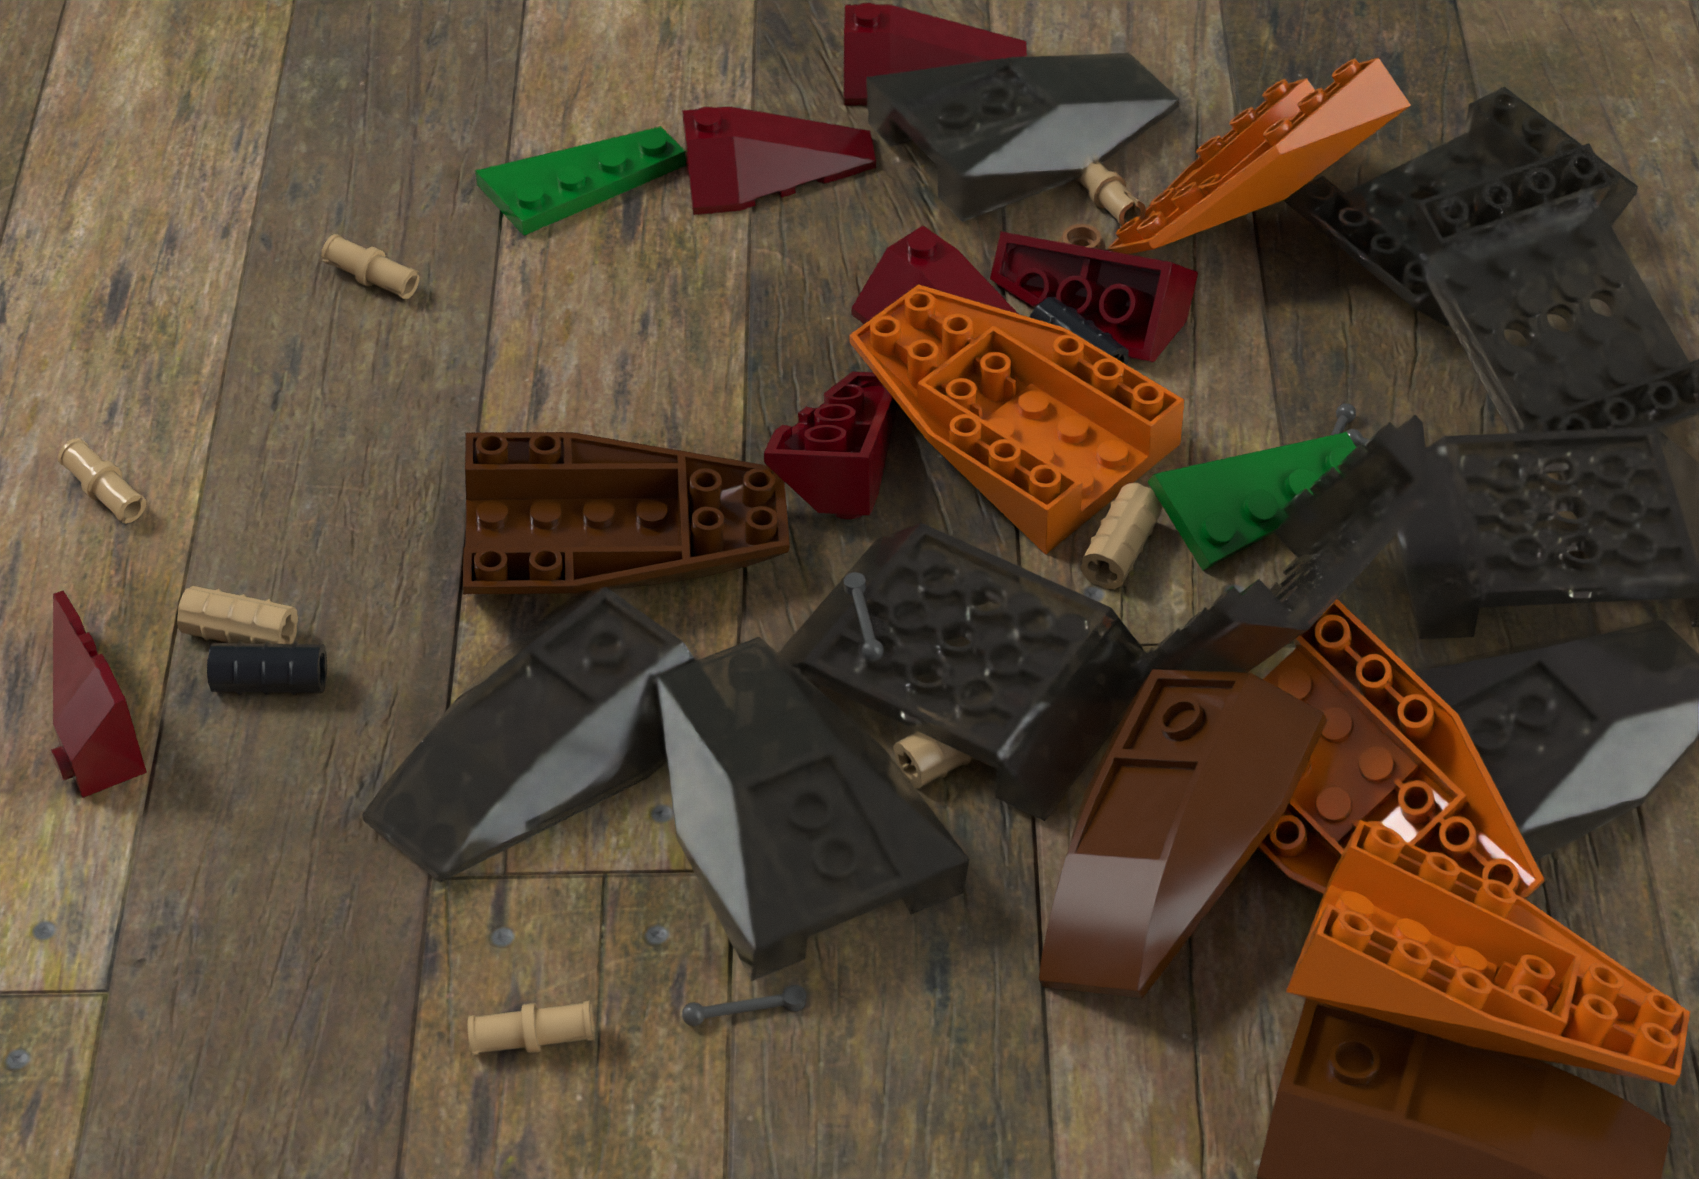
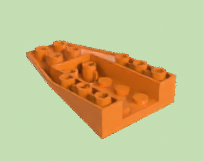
M1379 57L1361 63L1357 59L1346 62L1333 72L1331 76L1334 82L1325 90L1322 88L1315 90L1307 78L1291 83L1283 79L1272 85L1262 94L1265 101L1255 110L1253 107H1250L1234 117L1229 123L1232 130L1222 138L1220 135H1217L1201 145L1196 151L1199 158L1151 201L1150 205L1146 208L1142 220L1140 217H1135L1120 227L1115 233L1118 238L1106 250L1124 254L1153 250L1285 200L1411 105Z
M918 284L849 335L850 344L926 440L1045 555L1116 498L1123 486L1134 483L1181 444L1184 399L1064 327Z
M1333 596L1292 634L1296 648L1263 679L1322 711L1328 721L1285 812L1257 849L1289 879L1324 895L1330 877L1359 820H1362L1373 826L1381 825L1396 831L1404 841L1429 853L1437 852L1453 859L1460 868L1484 880L1493 879L1500 881L1510 887L1517 896L1527 899L1545 881L1458 713Z
M1359 820L1330 877L1286 990L1287 993L1471 1047L1675 1085L1681 1074L1690 1011L1679 1005L1674 999L1657 990L1526 899L1517 896L1506 884L1493 879L1484 880L1460 868L1453 859L1444 854L1426 852L1404 841L1396 831L1381 825L1373 826L1362 820Z

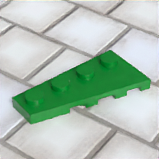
M660 126L475 170L477 186L519 232L525 236L686 166V151Z
M1344 432L1156 473L1147 482L1200 568L1204 571L1366 484L1374 477V474L1348 433Z

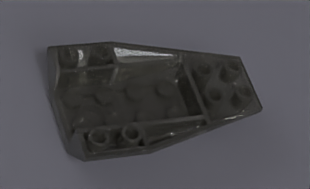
M606 586L569 598L487 662L379 790L362 813L363 821L435 879L442 882L649 778L727 714L726 706L682 640Z

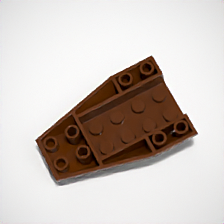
M466 432V534L463 553V595L574 594L659 585L725 573L789 552L790 542L785 482L767 465L574 432Z
M1152 669L1129 704L1084 792L1046 931L1038 979L1042 986L1045 988L1144 998L1285 812L1328 721L1324 713L1251 672Z
M1306 998L1278 1087L1256 1179H1661L1672 1128L1619 1096L1543 1060L1467 1046Z

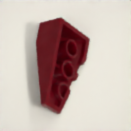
M861 3L859 5H845L844 106L895 105L904 103L905 95L928 90L931 97L946 94V86L966 82L970 86L980 87L1027 77V41L891 4Z
M731 106L682 110L686 164L693 215L742 211L754 207L755 199L778 192L781 198L795 194L796 186L816 180L827 184L876 168V157L871 131Z
M923 225L887 247L851 308V315L865 324L919 284L1018 314L957 248Z
M1001 231L990 280L1033 307H1036L1048 297L1057 298L1068 307L1077 309V313L1086 320H1092L1095 326L1104 333H1110L1114 340L1129 350V358L1154 363L1187 322L1198 272L1173 262Z
M852 371L824 393V403L818 408L806 406L798 412L797 424L793 427L781 425L773 432L764 451V463L816 512L834 514L841 519H855L863 515L870 516L880 490L898 403L873 372Z
M64 590L53 594V726L60 746L51 749V754L62 780L65 781L73 777L82 798L145 774L147 771L126 699L103 654L98 655L92 636L89 632L86 633L78 613Z

